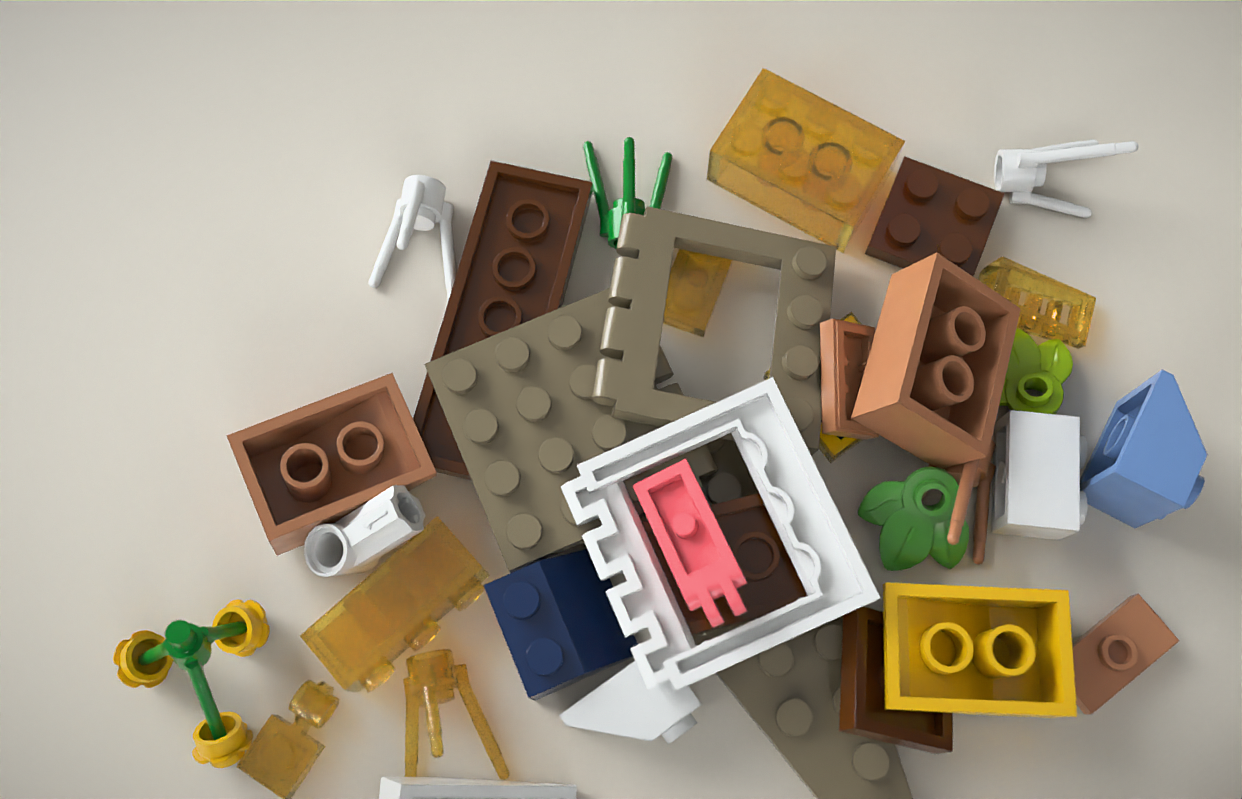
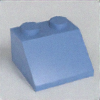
M1162 369L1116 402L1080 478V491L1085 492L1088 505L1133 528H1138L1156 519L1161 520L1166 515L1179 509L1189 508L1198 498L1204 486L1205 479L1199 473L1208 454L1173 374Z

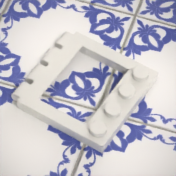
M773 377L578 464L577 468L581 476L561 486L577 526L597 518L601 520L602 526L582 535L600 580L609 579L622 572L625 575L626 582L606 591L624 636L628 637L648 628L652 639L631 648L647 689L670 680L674 690H679L880 599L878 591ZM731 433L808 596L801 597L787 606L696 646L623 481Z

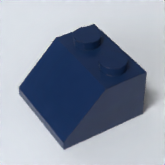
M587 549L535 562L483 585L527 696L531 700L536 701L634 657L631 648L638 645L634 634L628 637L624 636L606 594L607 590L613 588L610 578L603 581L600 580Z

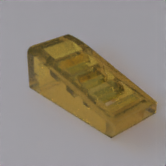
M1003 256L981 270L978 277L980 282L1021 308L1017 328L1022 329L1027 334L1044 339H1060L1065 345L1075 348L1086 346L1096 297ZM1021 292L1026 293L1023 306L1018 304ZM1043 299L1048 300L1045 316L1040 314ZM1063 305L1070 306L1066 325L1060 323Z

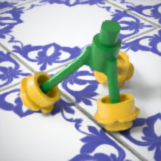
M241 599L229 602L225 608L216 614L212 627H198L184 620H176L167 626L165 638L155 632L141 630L134 632L129 640L124 639L117 645L113 654V662L119 668L117 670V677L123 684L131 688H137L140 685L152 688L159 685L166 679L173 660L178 667L187 670L206 718L197 725L193 732L196 747L193 749L192 754L196 762L199 764L210 762L211 766L215 768H225L237 763L244 756L245 750L250 747L253 741V733L251 730H247V724L242 722L241 717L237 713H219L203 666L211 657V644L214 641L224 652L240 657L250 656L255 653V648L265 645L269 637L270 627L267 622L266 612L258 602L254 600L243 602Z

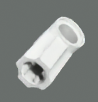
M394 485L339 521L316 526L309 532L304 545L307 565L315 574L324 577L359 574L370 571L377 565L381 556L424 530L423 520L426 515L419 499L408 492L405 486Z

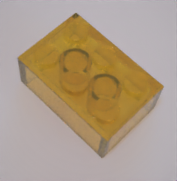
M763 68L710 149L707 180L821 242L836 246V250L844 253L893 171L905 141Z

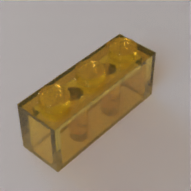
M436 516L424 527L423 531L406 542L304 631L300 637L344 691L359 693L365 688L367 692H371L382 685L395 672L396 668L392 662L409 647L414 652L418 651L439 633L441 627L437 622L455 607L460 612L476 601L485 591L482 582L490 575L445 523Z

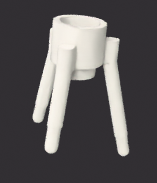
M1087 140L1034 149H1000L995 161V188L1000 192H1010V204H1030L1068 215L1089 218L1092 215L1090 208L1031 192L1034 187H1042L1044 185L1047 169L1046 163L1133 153L1138 150L1139 146L1135 141L1099 145L1097 140Z
M413 175L405 179L402 197L397 200L394 218L369 280L370 287L377 288L379 286L396 243L400 250H405L408 247L413 229L421 231L431 230L434 228L435 223L438 222L440 223L445 283L449 300L457 274L451 223L454 206L444 202L446 188L439 180L425 175Z

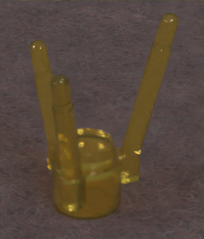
M450 649L428 651L407 658L408 677L403 679L406 696L405 777H417L419 706L425 707L431 754L434 758H441L444 750L438 705L454 700L453 689L457 688L498 777L501 780L508 779L510 775L509 770L470 685L466 664L455 665L453 652Z

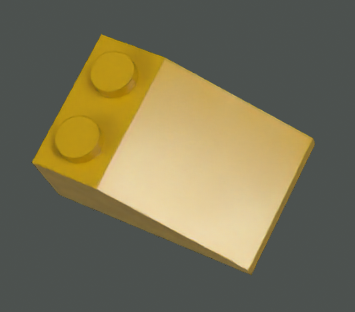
M909 583L883 584L885 709L1010 717H1077L1069 590Z

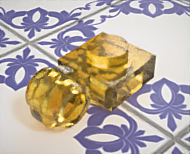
M311 679L307 680L298 689L289 704L288 709L295 714L294 723H290L280 715L271 714L236 767L282 799H291L325 748L323 744L309 736L307 732L311 726L321 729L335 712L340 699L333 695L334 687L325 681L315 683Z

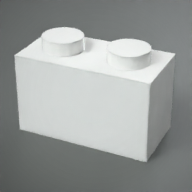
M1008 411L994 426L993 441L996 446L993 453V464L996 468L992 484L991 533L1061 540L1080 531V525L1086 519L1088 506L1085 492L1080 491V469L1084 467L1087 458V440L1085 436L1080 435V417Z

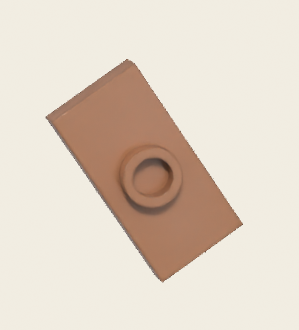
M834 318L820 323L822 434L861 440L879 437V434L851 418L875 335V327Z
M1139 593L1128 597L1072 643L1076 705L1084 714H1093L1179 642L1178 638Z

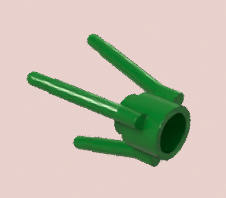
M627 137L624 140L623 198L615 200L611 210L609 209L593 144L590 141H586L583 144L590 181L593 182V193L600 217V236L608 237V245L617 249L622 215L626 213L643 215L645 212V202L635 198V142L632 137ZM665 152L662 156L649 207L661 209L673 159L670 152Z

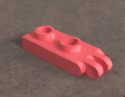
M687 459L633 484L634 491L689 609L693 611L702 606L713 628L724 623L715 599L725 595L735 617L747 612L737 589L748 583Z

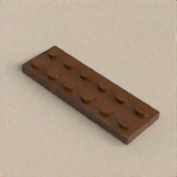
M490 160L430 361L562 307L593 195V182ZM427 372L413 417L415 425L436 472L471 480Z

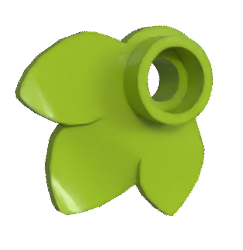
M1016 328L999 406H1007L1010 410L1046 414H1056L1059 411L1064 398L1062 384L1071 375L1073 368L1070 351L1060 339H1051L1037 346L1030 335L1022 329ZM1025 390H1037L1042 392L1044 395L1034 397L1029 395Z

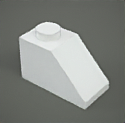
M634 661L559 716L566 726L653 741L662 734L666 742L670 744L697 724L691 712L701 706V703L689 686L675 691L670 680L647 689L637 663Z

